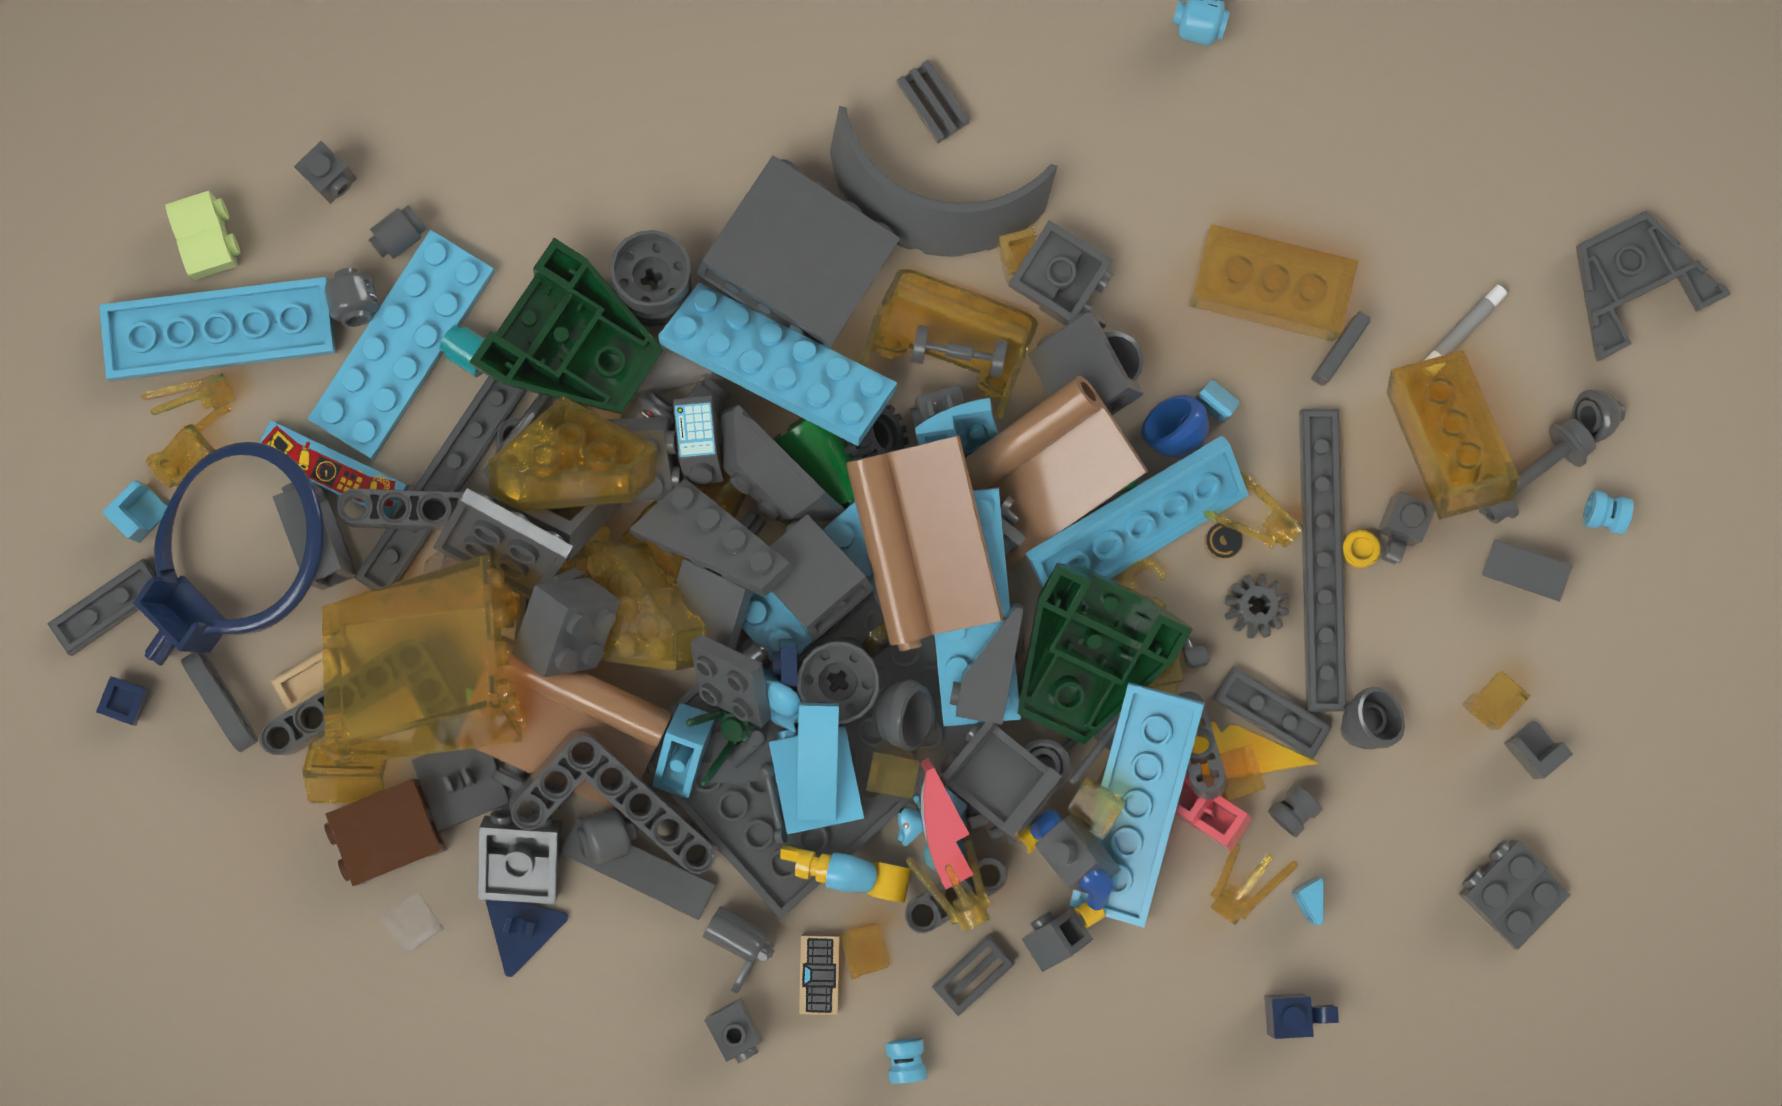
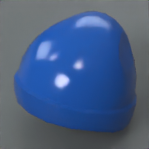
M1186 395L1174 396L1160 402L1150 411L1142 425V439L1154 451L1165 457L1183 459L1200 449L1204 444L1209 432V418L1204 404L1197 398Z

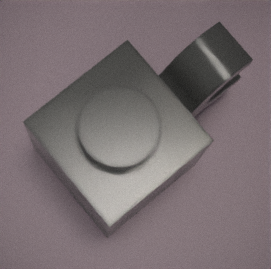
M960 385L917 396L915 401L916 407L910 409L915 428L938 413L964 404L965 401Z
M1403 492L1392 496L1377 532L1390 537L1381 559L1396 565L1397 562H1401L1407 544L1414 546L1422 542L1436 506Z

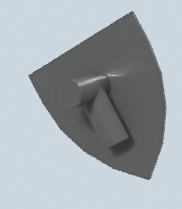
M771 720L762 728L757 726L747 743L741 741L734 748L712 778V782L740 784L764 778L760 774L761 766L765 763L773 765L769 742L777 740L776 733L786 730ZM721 730L715 741L711 765L728 743V739L723 736Z

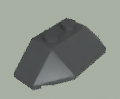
M739 404L725 410L720 415L724 470L731 476L730 481L736 489L744 494H749L759 503L757 507L764 516L777 522L800 521L808 514L813 521H828L837 518L845 511Z

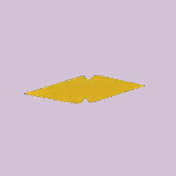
M1210 722L1226 778H1236L1318 764L1314 760L1238 725L1230 724L1221 733L1216 723ZM1196 737L1192 752L1196 754L1205 752L1209 747V741L1204 737ZM1208 763L1202 764L1203 775H1210Z

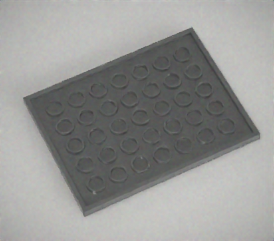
M872 593L797 656L798 674L803 658L815 646L829 640H846L860 646L872 658L879 674V692L873 706L861 718L838 725V727H846L864 819L788 834V841L778 844L774 838L776 827L765 778L740 784L714 783L711 779L707 786L702 787L700 785L701 779L711 766L715 741L721 730V718L715 719L709 744L689 798L687 799L668 792L780 919L821 883L816 882L815 876H812L810 880L796 877V862L780 859L782 845L816 852V857H820L821 854L832 855L834 852L852 855L898 814L902 807L909 804L913 800L914 795H919L922 761L929 758L938 776L943 773L940 770L943 763L953 752L960 754L968 744L965 740L967 734L976 725L967 724L945 727L943 725L935 635L921 639L922 646L905 651H899L898 645L891 646L889 644L883 651L873 657L875 650L883 644V641L885 642L888 639L882 610L876 603ZM748 637L736 650L743 653L753 641ZM769 660L763 667L772 672V662ZM842 670L837 675L830 672L827 676L831 681L829 688L834 691L838 686L845 688L848 685L844 680L846 673ZM774 674L780 680V674ZM917 681L928 689L935 708L934 726L928 739L915 751L903 750L885 741L873 724L872 716L877 698L885 688L896 682ZM698 683L668 709L673 713L647 766V769L653 776H655L666 731L679 703L705 712L720 709L718 706L707 704L700 698ZM789 686L799 696L797 686ZM798 722L795 724L796 729H798ZM774 773L773 781L775 785L783 827L786 828L776 776Z

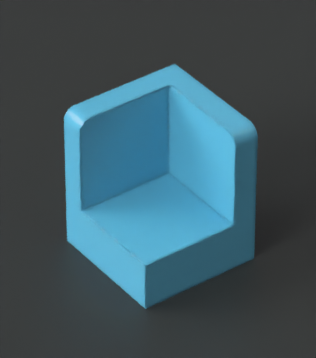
M134 480L102 513L128 539L140 543L160 524L167 504L146 484Z

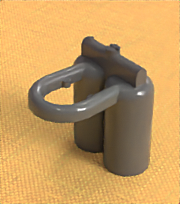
M720 906L706 928L703 938L746 960L731 991L738 993L756 959L766 961L769 957H772L775 952L772 950L774 944L767 939L768 934L764 929Z

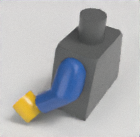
M1055 810L1043 812L1033 823L1028 825L1017 841L1019 839L1023 841L1028 848L1026 851L1028 854L1038 849L1070 889L1089 894L1086 902L1075 908V912L1078 916L1082 915L1085 920V927L1088 928L1105 917L1103 908L1113 889L1111 878L1121 868L1076 813H1072L1062 820L1061 815Z

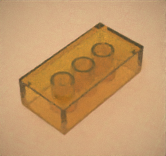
M1211 224L1204 235L1188 306L1333 342L1342 333L1358 260Z
M1464 350L1391 369L1386 393L1439 520L1513 500L1519 482V475Z

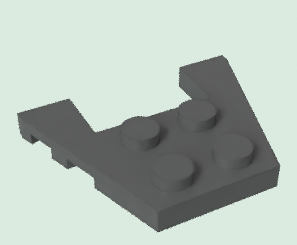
M1647 211L1576 246L1594 354L1597 361L1632 344L1614 311L1615 308L1675 278H1678L1696 312L1731 294L1727 287L1722 283L1718 284L1706 273L1708 269L1698 260L1694 261L1679 247L1681 244Z

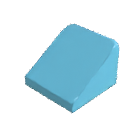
M1210 380L1196 397L1204 404L1206 411L1221 423H1224L1240 404L1237 398L1214 380Z
M1316 876L1293 889L1291 894L1308 923L1319 926L1323 923V878Z

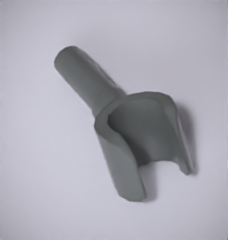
M1188 637L1183 646L1185 664L1189 668L1206 666L1209 658L1205 645L1193 647L1191 639Z

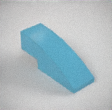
M799 703L797 820L836 821L839 704Z

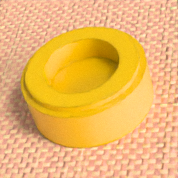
M1356 530L1343 539V560L1349 566L1362 569L1374 564L1378 560L1381 545L1378 538L1372 532Z

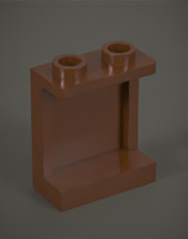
M410 779L325 814L328 823L324 824L326 835L332 845L337 844L342 859L338 860L340 872L345 881H351L352 886L362 885L369 880L416 861L447 851L441 833L437 832L419 779Z

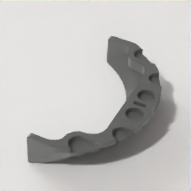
M839 106L830 147L832 166L838 182L847 197V201L856 204L862 213L873 221H879L888 225L894 234L900 238L897 245L909 250L919 249L924 254L956 257L983 250L989 251L1005 244L1006 241L1023 232L1045 212L1058 167L1057 165L1050 164L1030 183L1005 196L975 203H950L915 194L883 174L868 158L856 139L846 107Z

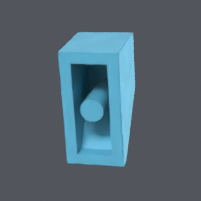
M679 703L664 737L652 784L653 787L687 799L689 798L709 744L715 720L691 727L686 725V721L708 712Z

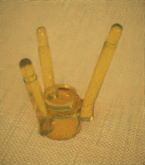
M223 373L217 376L212 374L203 379L146 392L141 395V399L149 400L196 389L195 392L168 401L150 410L152 415H157L198 399L201 400L206 410L213 407L215 410L181 437V441L186 443L218 417L231 412L229 404L236 401V397Z
M1241 472L1244 483L1272 511L1262 524V527L1266 529V533L1209 510H1205L1203 513L1206 518L1260 540L1270 549L1276 543L1286 548L1294 541L1303 527L1301 522L1283 510L1245 472Z
M971 839L965 840V847L970 869L973 873L972 878L977 897L973 891L965 892L952 865L948 864L945 866V871L958 898L952 901L955 908H953L913 858L909 857L906 860L915 875L945 910L952 925L959 923L963 932L971 930L990 919L986 908L991 906L985 894Z
M1237 843L1226 860L1218 884L1210 894L1215 898L1210 907L1236 925L1241 917L1245 920L1252 909L1298 867V863L1295 861L1291 862L1250 899L1247 896L1248 892L1271 863L1273 856L1270 854L1265 856L1240 890L1232 884L1226 890L1225 887L1240 850V844Z

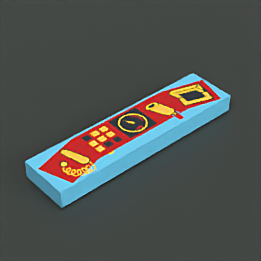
M271 420L259 442L284 452L298 463L311 482L340 496L350 489L407 490L409 487L403 482ZM352 499V500H351V501H353V502H355V503H357V504H359V505L364 506V507L367 508L365 502H363L362 500H360V499ZM397 500L388 502L384 506V514L388 518L393 519L401 502Z

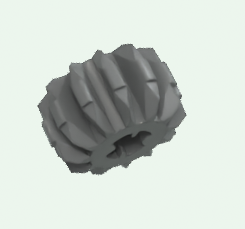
M1250 575L1242 577L1243 587L1236 583L1230 586L1231 592L1237 598L1226 597L1223 603L1227 606H1233L1235 610L1226 613L1224 616L1226 620H1231L1237 616L1239 621L1233 627L1235 632L1241 631L1247 625V638H1254L1257 634V629H1259L1262 637L1266 638L1271 635L1270 626L1277 630L1283 627L1282 621L1276 615L1287 616L1289 614V609L1279 606L1280 602L1288 599L1287 593L1275 595L1274 591L1280 585L1277 580L1269 584L1268 587H1265L1266 575H1258L1255 584ZM1261 599L1264 605L1260 606V608L1264 609V613L1252 614L1249 608L1253 605L1248 604V601Z

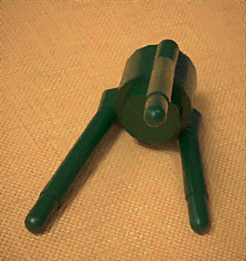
M722 708L695 716L686 721V725L691 727L721 718V731L723 736L728 739L726 746L701 779L700 785L702 787L708 785L741 741L743 743L749 741L754 730L757 728L756 725L748 721H741L732 713Z

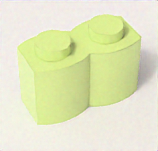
M205 191L165 204L169 222L177 240L180 256L189 277L193 280H198L238 267L235 256L241 255L234 234H227L224 221L229 220V214L222 198L216 199L210 191Z

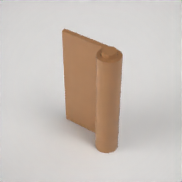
M1082 376L1072 379L965 458L973 490L999 488L1000 503L1008 495L1014 499L1009 510L1020 518L1013 527L1026 536V539L1017 549L1005 555L1006 570L1024 559L1026 552L1068 528L1148 472L1095 389Z
M960 436L846 463L891 646L898 645L899 651L910 650L922 646L921 639L930 635L1004 620Z
M503 635L500 636L498 641L490 639L481 658L482 661L487 662L485 673L454 740L532 774L569 734L579 730L587 731L642 779L673 712L583 671L542 677L511 654L516 641ZM588 742L577 743L572 749L571 756L579 760L587 758L592 751V745ZM617 768L606 769L601 774L600 782L604 785L616 783L620 778V770ZM553 771L545 779L560 787L565 781V774L560 771ZM585 779L573 790V793L608 809H617Z

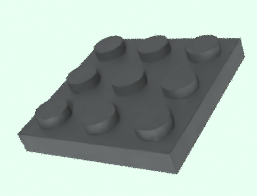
M468 488L433 546L437 551L528 600L531 598L535 585L550 583L573 547L565 542L557 533L545 531L530 523L524 515L518 512H510L495 504L486 494L473 492Z

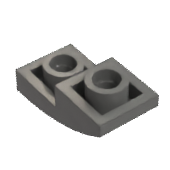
M1494 540L1482 575L1560 602L1573 566Z

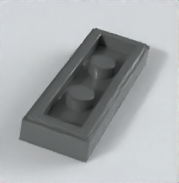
M143 558L47 623L66 653L73 656L139 611L133 602L147 581L151 578H157L156 572L149 561Z
M1236 667L1231 668L1213 698L1217 703L1309 759H1314L1332 728L1331 725Z

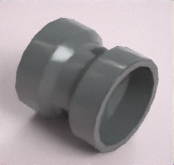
M1294 783L1286 791V798L1281 803H1275L1268 810V813L1283 829L1297 838L1304 830V823L1309 818H1315L1323 809L1311 795Z

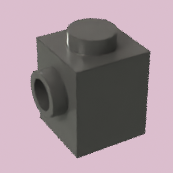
M322 141L314 146L294 166L304 179L330 204L336 198L345 194L351 184L357 179L348 166Z
M1073 907L1053 917L1050 911L1040 916L1031 923L1034 930L1022 938V941L1042 972L1070 958L1093 940Z
M741 998L705 1018L704 1021L726 1062L736 1058L737 1062L740 1063L759 1052L756 1046L763 1039Z

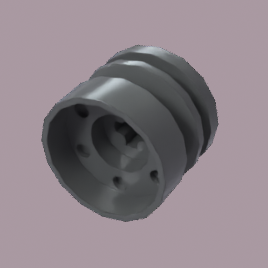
M648 230L636 232L625 238L615 249L610 264L615 293L642 325L649 327L666 325L692 292L689 255L681 242L670 234ZM653 280L655 285H658V288L651 290L647 282Z
M829 640L815 646L803 658L797 674V691L802 703L839 704V724H846L861 718L873 706L879 692V674L872 658L860 646L846 640ZM842 670L846 673L844 680L848 685L845 688L838 686L834 691L829 688L831 681L827 676L830 672L837 675Z

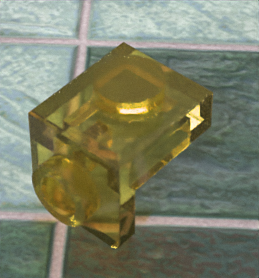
M190 424L183 426L163 451L150 454L145 462L153 470L155 477L171 488L178 486L189 470L206 455L215 451V449L196 427Z

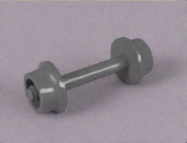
M1573 418L1562 425L1553 424L1549 427V435L1555 446L1512 479L1502 485L1492 476L1487 475L1481 479L1482 485L1472 493V498L1479 509V513L1483 514L1494 524L1499 523L1506 517L1513 519L1518 516L1519 509L1513 496L1564 457L1578 467L1586 464V457L1596 449L1595 441L1589 429H1586L1583 424Z

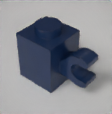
M1303 993L1264 995L1267 1035L1274 1039L1314 1037L1313 1023H1339L1337 1006H1312L1311 997Z

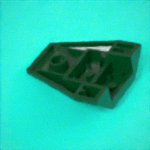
M553 238L533 267L534 278L496 334L492 331L489 332L469 364L502 385L622 414L663 353V349L590 261L556 238Z
M1056 563L1038 595L1019 694L1017 714L1085 744L1121 711L1128 683L1131 682L1148 687L1174 663L1193 629L1152 599L1086 567Z

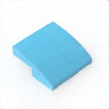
M990 398L975 400L949 408L929 418L915 428L919 445L960 436L965 458L998 434Z

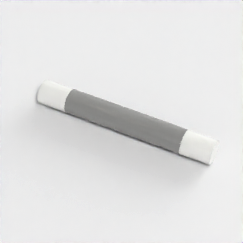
M1496 284L1420 364L1422 369L1428 374H1432L1508 295L1507 291L1502 286Z

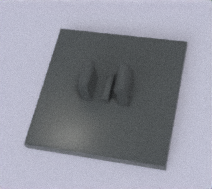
M456 742L412 760L437 832L508 805L510 802L504 785L491 779L494 770H498L494 757L468 745Z

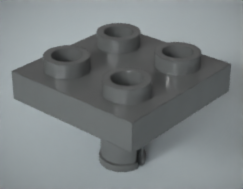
M699 634L690 643L700 698L711 706H718L732 713L741 721H748L762 728L771 719L762 667L770 659L767 650L759 643L752 642L741 654Z

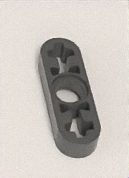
M192 652L181 659L183 668L233 747L237 751L243 752L257 743L258 738L255 731L206 654Z
M1187 691L1178 694V696L1204 703L1202 697L1197 693ZM1204 705L1196 737H1204L1210 744L1203 753H1191L1187 771L1195 794L1200 798L1210 800L1223 794L1227 786V780L1206 706ZM1208 763L1212 778H1215L1214 785L1211 787H1207L1205 782H1201L1203 781L1202 764Z

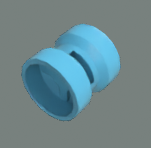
M1594 489L1589 494L1584 507L1583 525L1594 529L1602 526L1608 528L1610 533L1624 535L1632 519L1633 500L1623 496L1611 498L1606 492Z
M922 1038L902 1039L885 1043L886 1056L891 1059V1068L888 1070L889 1083H911L928 1079L926 1066L921 1060V1055L924 1052Z

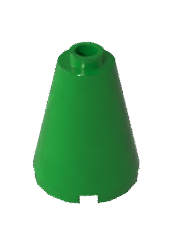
M801 417L789 425L790 428L787 429V433L784 435L779 433L772 438L837 503L847 509L855 502L846 463L851 462L852 454L845 453L843 448L848 446L847 442H841V437Z

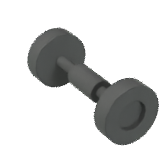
M918 324L911 362L923 364L925 349L946 353L945 357L971 361L972 358L992 361L990 376L1001 378L1008 341L996 339L994 354L973 350L974 346L948 342L947 345L927 342L929 326Z

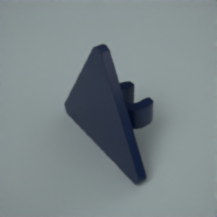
M485 900L504 973L507 977L514 976L568 920V915L565 912L526 902Z

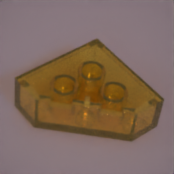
M562 396L488 460L489 493L519 511L632 502L655 481L657 447L569 398Z
M624 540L586 543V578L589 577L621 600L616 613V621L609 632L604 646V654L600 661L673 671L693 668L694 662L690 643L699 634L706 637V626L698 614L692 615L683 603L682 598L684 595L670 575L662 573L652 559L655 554L648 544Z

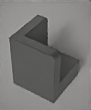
M1530 721L1504 743L1533 779H1545L1573 755L1564 742L1554 743L1536 721Z

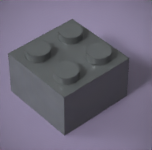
M589 577L537 584L534 586L511 654L542 677L597 668L598 663L603 657L604 646L609 632L616 621V613L621 600Z

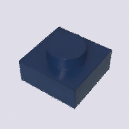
M795 638L779 639V651H772V673L780 674V681L786 686H797V646Z
M110 676L96 713L137 726L150 689Z

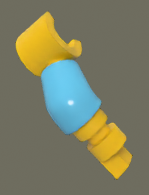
M782 845L780 859L796 862L795 876L798 878L810 880L812 876H815L816 882L825 883L828 889L841 892L867 893L872 897L905 903L911 868L881 862H869L838 852H834L832 855L821 854L820 857H816V852L787 845Z

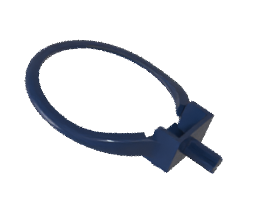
M234 443L206 455L182 479L167 505L155 537L154 563L157 578L149 579L133 602L159 629L145 650L146 654L144 656L148 660L154 661L157 665H163L175 647L183 652L211 653L223 634H251L268 629L287 617L303 600L313 583L320 564L324 541V524L316 490L305 471L290 456L279 449L261 443ZM236 455L255 456L277 466L295 486L300 496L306 519L305 552L294 582L281 599L268 609L255 615L227 620L185 576L180 575L178 578L172 554L173 526L183 495L201 471L214 462L226 457Z

